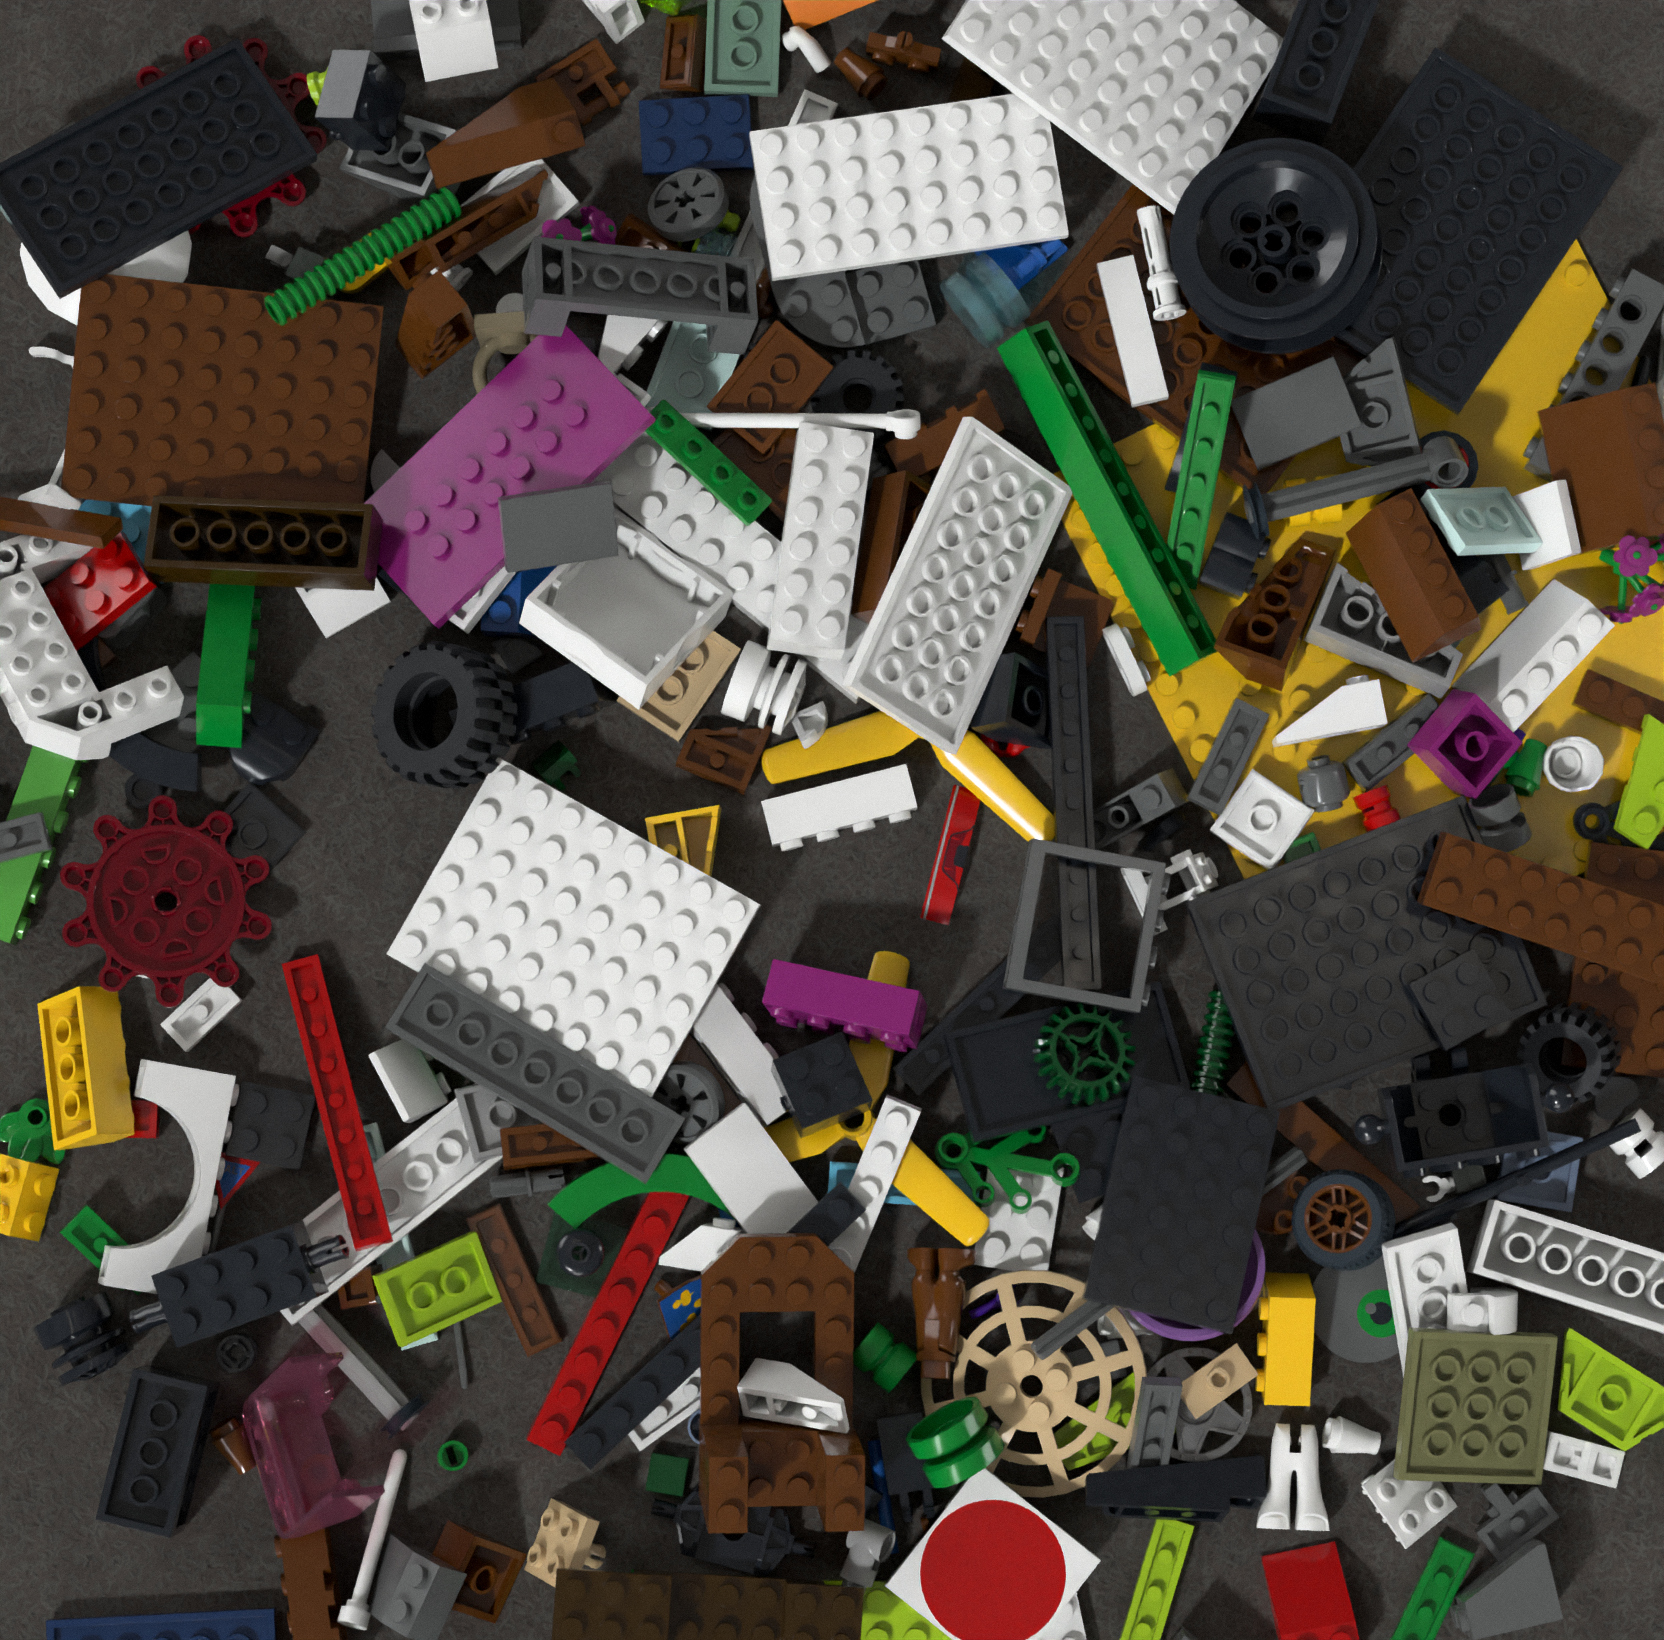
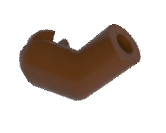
M766 267L756 280L757 311L761 319H767L775 309V304L768 300L772 287Z

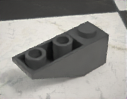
M1173 768L1152 776L1093 810L1095 850H1100L1189 802L1186 799L1187 793Z

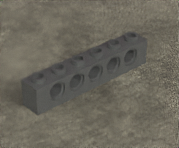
M1633 268L1625 278L1620 275L1618 276L1609 292V295L1614 300L1608 310L1602 307L1591 326L1597 330L1592 341L1589 342L1586 339L1583 341L1574 358L1580 362L1574 374L1567 372L1557 390L1563 394L1557 406L1619 390L1664 305L1663 284ZM1624 305L1632 307L1636 311L1637 319L1635 321L1624 319L1620 313V307ZM1607 337L1615 339L1619 343L1620 351L1618 353L1608 352L1603 346V339ZM1590 369L1598 371L1603 379L1602 385L1590 384L1586 379V371ZM1542 434L1539 439L1533 436L1523 453V456L1528 458L1523 469L1551 483L1552 480Z

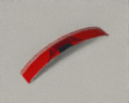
M953 785L920 916L922 919L945 925L950 923L980 804V799L965 787Z

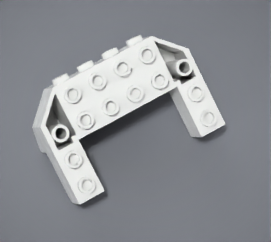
M22 534L0 542V696L8 709L12 722L17 726L25 743L74 760L103 759L109 756L111 743L179 717L184 695L168 666L98 692L41 587V583L57 578L93 547Z

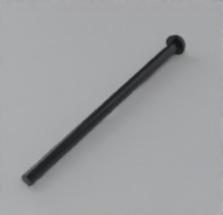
M1636 1118L1631 1119L1395 1224V1231L1391 1240L1432 1229L1458 1218L1456 1213L1518 1185L1523 1187L1541 1175L1641 1132L1640 1126Z

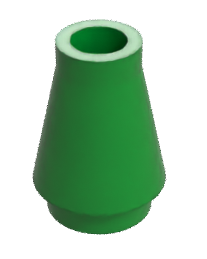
M1526 739L1524 747L1504 775L1506 779L1505 784L1512 785L1517 795L1532 797L1535 790L1540 789L1543 757L1547 746L1540 741Z

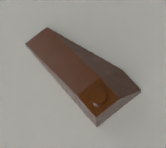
M550 78L516 88L508 96L427 151L426 155L436 189L568 152L586 145L574 107L555 79Z
M1300 538L1273 566V571L1260 584L1257 583L1250 590L1249 596L1238 607L1235 606L1228 613L1214 648L1247 680L1282 692L1336 550Z

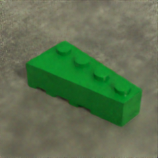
M209 584L196 700V745L242 748L245 713H251L252 691H247L248 682H254L255 660L250 659V651H257L259 629L253 628V620H260L262 598H255V586Z

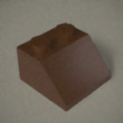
M450 1520L447 1521L432 1555L467 1574L452 1610L494 1624L527 1556L526 1553L473 1528Z

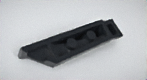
M1261 1455L1089 1473L1085 1479L1086 1505L1089 1507L1101 1506L1103 1514L1116 1518L1221 1522L1231 1510L1230 1507L1257 1509L1267 1497L1264 1458Z

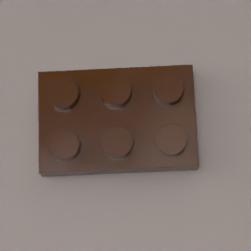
M776 320L706 407L713 413H799L835 367L780 321ZM786 428L732 429L762 454H766Z

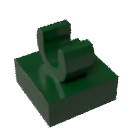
M559 740L531 763L533 768L549 785L553 783L560 790L566 788L560 780V776L566 771H571L577 778L581 775L580 770L575 765L578 760Z

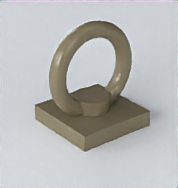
M523 311L474 314V328L480 345V350L475 357L472 369V378L477 394L489 383L487 369L491 358L497 351L505 354H519L538 336L536 334L524 333Z

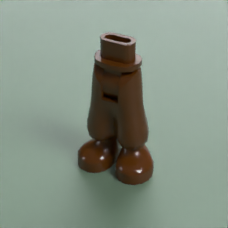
M959 1248L907 1249V1259L916 1268L911 1289L916 1317V1361H921L920 1378L950 1379V1362H955V1357L951 1355H956L961 1315L966 1297V1282L960 1276V1271L976 1262L977 1251ZM939 1265L940 1271L939 1278L937 1279L935 1277V1269Z

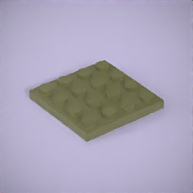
M1409 1328L1393 1476L1397 1480L1541 1485L1558 1337L1553 1333L1514 1332L1493 1335L1489 1332Z

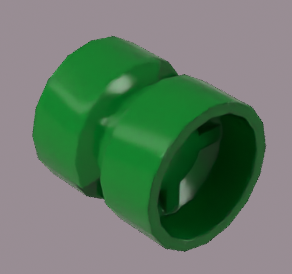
M877 1322L853 1351V1365L863 1373L872 1371V1380L889 1393L916 1361L917 1353L903 1342L895 1344L893 1342L894 1334Z

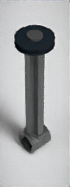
M1441 436L1430 440L1424 446L1422 454L1265 494L1260 493L1256 482H1253V488L1251 489L1243 485L1244 508L1253 533L1259 539V533L1261 532L1269 536L1268 522L1428 481L1440 488H1453L1465 480L1468 475V466L1456 441L1451 437Z

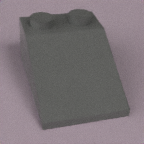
M399 113L396 122V133L392 138L389 151L351 150L349 148L339 169L348 175L420 206L419 203L422 199L429 200V195L432 193L439 194L440 189H436L426 152L456 132V130ZM461 182L445 186V188L455 195Z
M387 1530L366 1602L369 1605L368 1612L381 1623L407 1638L414 1640H438L467 1574L392 1531Z

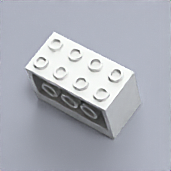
M409 0L425 82L498 68L486 0Z

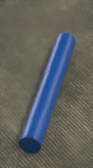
M880 1440L868 1441L874 1487L884 1493L877 1504L880 1525L895 1531ZM897 1537L891 1554L899 1552Z

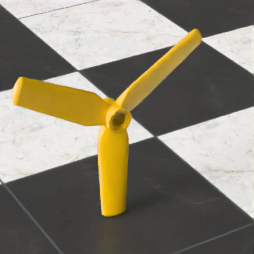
M878 711L827 728L820 739L806 749L803 748L799 738L768 748L762 752L761 764L767 780L771 784H778L892 756L918 737L924 738L884 712ZM969 730L966 731L956 754L946 753L930 743L942 767L1026 841L1029 842L1032 838L1052 841L1054 839L1055 825L1052 813L975 733Z
M876 952L867 980L906 988L910 961L906 957L894 952ZM871 1039L870 1044L858 1043L852 1040L849 1043V1048L873 1100L870 1110L864 1112V1122L861 1126L855 1129L848 1128L845 1123L846 1120L803 1138H800L792 1118L764 1128L788 1162L821 1154L845 1137L857 1141L861 1150L864 1151L877 1120L872 1110L887 1087L894 1050L884 1047L885 1042ZM910 1139L891 1184L964 1246L973 1245L986 1232L990 1222L989 1217Z

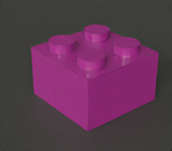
M1453 689L1407 746L1454 794L1476 799L1523 742L1476 693Z

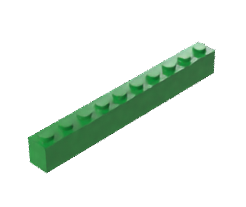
M1047 320L1024 328L997 347L1004 365L1009 370L1021 393L1022 399L1030 410L1040 433L1043 435L1055 458L1056 464L1061 469L1074 498L1081 507L1092 532L1095 534L1107 557L1108 563L1113 568L1126 597L1132 604L1144 631L1153 644L1169 677L1190 668L1218 652L1214 648L1216 638L1049 321Z

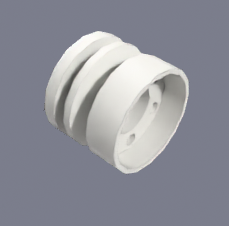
M748 640L731 678L721 714L744 722L753 708L759 709L758 727L764 729L770 714L775 715L776 718L772 732L781 735L786 725L794 718L806 686L805 672L808 662L798 659L792 674L786 672L790 655L784 654L776 668L769 666L771 650L766 649V646Z

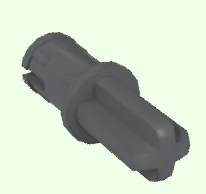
M1480 555L1489 565L1488 571L1491 580L1495 584L1502 580L1510 589L1500 598L1507 610V614L1509 615L1528 606L1529 603L1526 601L1514 576L1517 574V571H1512L1505 555Z
M562 1165L533 1171L524 1168L525 1172L492 1176L489 1181L491 1195L495 1199L528 1194V1197H532V1193L562 1189L565 1186Z

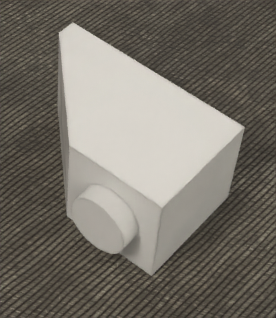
M713 1218V1223L701 1225L661 1255L658 1265L702 1271L712 1260L714 1261L728 1248V1244L739 1234H745L742 1228L735 1227V1220Z

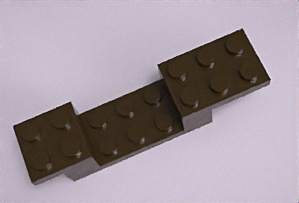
M557 1568L552 1640H861L864 1587L827 1585L824 1581L642 1569H634L633 1573Z

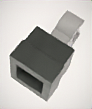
M271 245L265 257L270 260L271 264L287 270L285 275L292 283H294L296 277L304 278V272H313L314 266L318 264L323 266V261L326 259L301 247H298L293 256L274 245Z

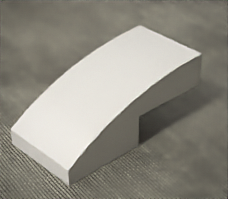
M1547 1431L1543 1469L1616 1488L1625 1451Z

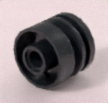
M106 1292L85 1299L83 1296L51 1312V1318L33 1328L44 1350H51L62 1346L65 1353L51 1364L53 1369L68 1363L71 1364L73 1369L58 1377L62 1386L72 1382L87 1381L116 1366L128 1353L134 1350L131 1341L116 1347L111 1342L126 1333L124 1327L106 1331L103 1326L117 1314Z

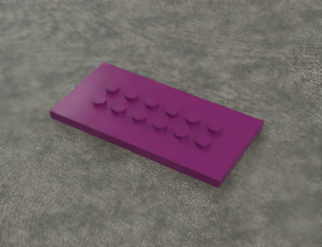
M565 325L561 337L538 335L364 503L373 504L383 519L378 564L432 624L439 629L505 566L497 497L591 483L656 419L567 325Z

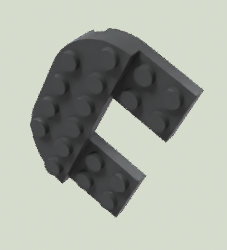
M871 111L861 115L875 114L876 112ZM756 175L754 176L750 192V209L754 228L777 305L787 322L798 333L825 347L855 349L936 326L918 260L872 266L847 274L844 271L772 281Z

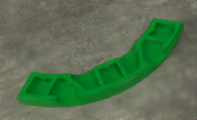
M664 1153L647 1184L642 1183L608 1162L576 1177L547 1202V1205L574 1229H577L588 1217L608 1204L628 1196L648 1192H673L697 1197L715 1205L735 1219L688 1155Z

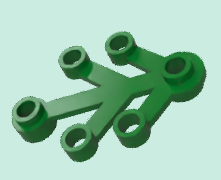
M1046 1126L1040 1127L1042 1131L1036 1136L1030 1135L1028 1131L1012 1134L989 1150L977 1148L976 1146L981 1142L972 1144L969 1132L965 1135L958 1133L945 1134L937 1141L935 1146L937 1162L945 1169L958 1170L972 1190L973 1202L979 1207L990 1206L994 1202L995 1191L990 1183L982 1181L972 1163L988 1167L1008 1195L1011 1210L1017 1214H1025L1031 1209L1032 1197L1027 1190L1020 1187L1009 1170L1051 1177L1055 1184L1063 1187L1073 1185L1080 1175L1078 1160L1068 1153L1058 1154L1051 1161L1012 1154L1029 1142L1036 1144L1043 1141L1046 1136ZM950 1148H957L961 1153L958 1157L952 1158L947 1155V1151ZM1061 1168H1069L1072 1174L1069 1177L1063 1178L1058 1175V1171ZM988 1190L990 1197L985 1200L979 1199L976 1195L978 1191ZM1018 1196H1023L1028 1201L1024 1206H1017L1013 1202L1014 1199Z

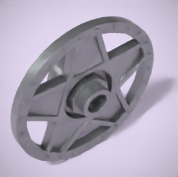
M1199 1347L1176 1350L1157 1361L1147 1373V1377H1156L1165 1367L1166 1377H1179L1182 1382L1195 1373L1182 1357L1204 1356L1214 1359L1220 1353ZM1248 1383L1240 1388L1243 1395L1242 1417L1223 1400L1195 1419L1180 1398L1176 1420L1178 1450L1171 1447L1170 1456L1183 1461L1200 1462L1216 1459L1233 1449L1247 1431L1252 1415V1395ZM1209 1430L1233 1435L1217 1449L1199 1453Z

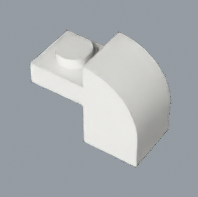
M1506 1286L1471 1287L1470 1293L1447 1294V1329L1452 1331L1489 1332L1493 1335L1510 1334L1517 1331L1518 1292Z

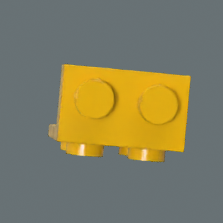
M0 1153L1 1234L39 1242L59 1173L58 1168L21 1160Z

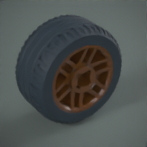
M1337 1169L1315 1176L1299 1192L1293 1205L1292 1229L1299 1247L1310 1259L1327 1268L1352 1271L1369 1266L1383 1255L1382 1244L1390 1241L1394 1235L1395 1211L1389 1195L1375 1180L1355 1171ZM1345 1213L1348 1216L1345 1217V1226L1341 1227L1339 1224L1342 1223V1214Z

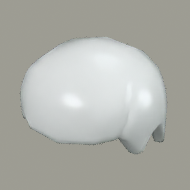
M1579 736L1559 738L1552 742L1551 746L1544 753L1543 771L1547 780L1561 791L1578 792L1589 790L1595 786L1603 775L1604 758L1597 745L1586 738Z

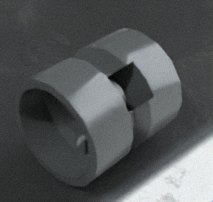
M1493 785L1485 788L1476 799L1470 798L1468 806L1476 825L1481 826L1479 833L1485 846L1509 852L1524 845L1531 838V830L1524 813L1520 812L1521 805L1512 785Z

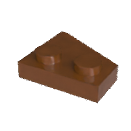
M765 725L764 729L726 727L716 731L708 728L690 729L675 766L744 795L770 736L772 727Z

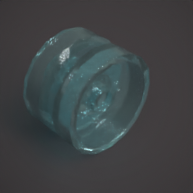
M979 252L966 262L968 278L963 274L953 272L941 281L939 285L951 309L968 331L984 347L990 348L1004 337L1001 322L1009 327L1016 328L1030 317V312L1019 291L1003 270L986 253Z

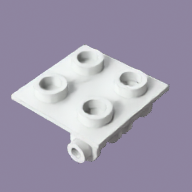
M1394 1459L1376 1475L1372 1474L1361 1482V1487L1363 1488V1494H1367L1375 1505V1511L1382 1515V1521L1384 1523L1387 1522L1396 1535V1541H1400L1403 1547L1407 1549L1458 1506L1440 1481L1397 1480L1393 1476Z

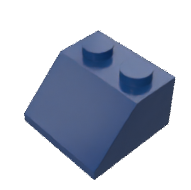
M558 565L516 572L481 617L482 634L493 637L540 639L519 624L526 598Z

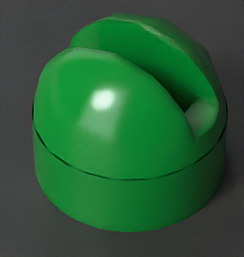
M447 1441L437 1451V1461L447 1471L460 1470L467 1463V1448L459 1441ZM450 1446L457 1463L451 1466L445 1448Z

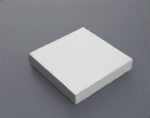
M1556 480L1513 496V499L1543 542L1533 553H1519L1523 571L1532 570L1582 553L1566 480Z
M1252 769L1222 814L1215 821L1210 832L1266 870H1271L1278 866L1315 810Z

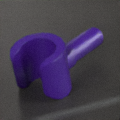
M997 1293L996 1297L989 1302L970 1310L971 1318L975 1319L994 1309L1002 1308L999 1294ZM1022 1298L1016 1301L1017 1305L1021 1303Z

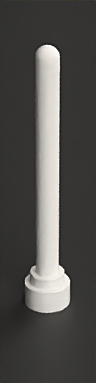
M397 1449L392 1454L352 1599H348L346 1606H341L337 1622L347 1627L367 1630L371 1614L368 1612L369 1605L366 1602L407 1460V1453L402 1449Z

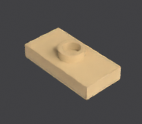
M1236 1343L1181 1382L1183 1385L1181 1399L1195 1419H1197L1259 1374Z

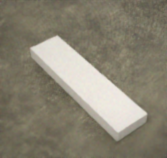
M1130 255L1097 263V270L1132 408L1167 400L1169 394L1134 256Z

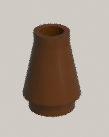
M849 47L840 51L834 60V64L841 70L859 97H865L867 100L874 99L882 92L888 82L883 68L853 52Z
M236 1416L223 1420L209 1430L213 1438L210 1442L236 1469L238 1475H242L258 1465L244 1422H239Z

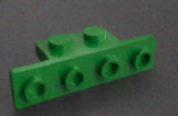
M661 400L653 408L650 414L656 421L645 432L746 526H750L772 502L771 498L666 400Z

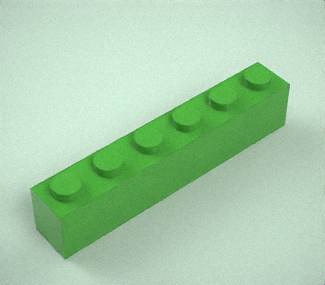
M33 745L6 821L42 812L44 813L51 844H53L56 833L62 834L66 827L69 813L65 812L69 797L74 799L79 791L81 777L77 775L82 762L88 763L89 760H74ZM52 847L53 850L0 863L1 941L17 945L18 939L24 940L31 924V919L27 918L31 903L37 904L41 897L44 884L39 881L44 868L49 869L54 861L55 847Z

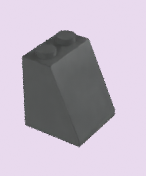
M1535 1538L1530 1539L1503 1561L1494 1563L1458 1591L1454 1597L1456 1605L1450 1606L1455 1628H1460L1461 1632L1473 1640L1563 1620L1545 1543Z

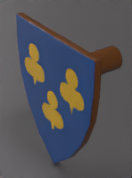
M697 1275L695 1278L689 1279L675 1288L665 1279L658 1281L654 1287V1290L661 1296L657 1303L669 1342L701 1312V1275Z

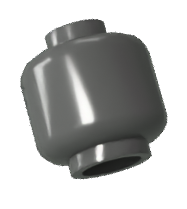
M1320 755L1307 759L1308 766L1299 770L1297 774L1302 802L1309 807H1313L1314 812H1327L1341 808L1343 801L1350 794L1344 764L1338 761H1330L1329 755Z

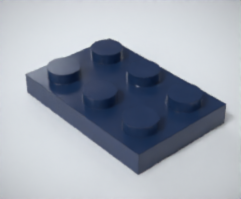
M749 94L639 101L643 176L673 174L679 170L692 167L706 168L713 172L753 169L749 132L751 131Z

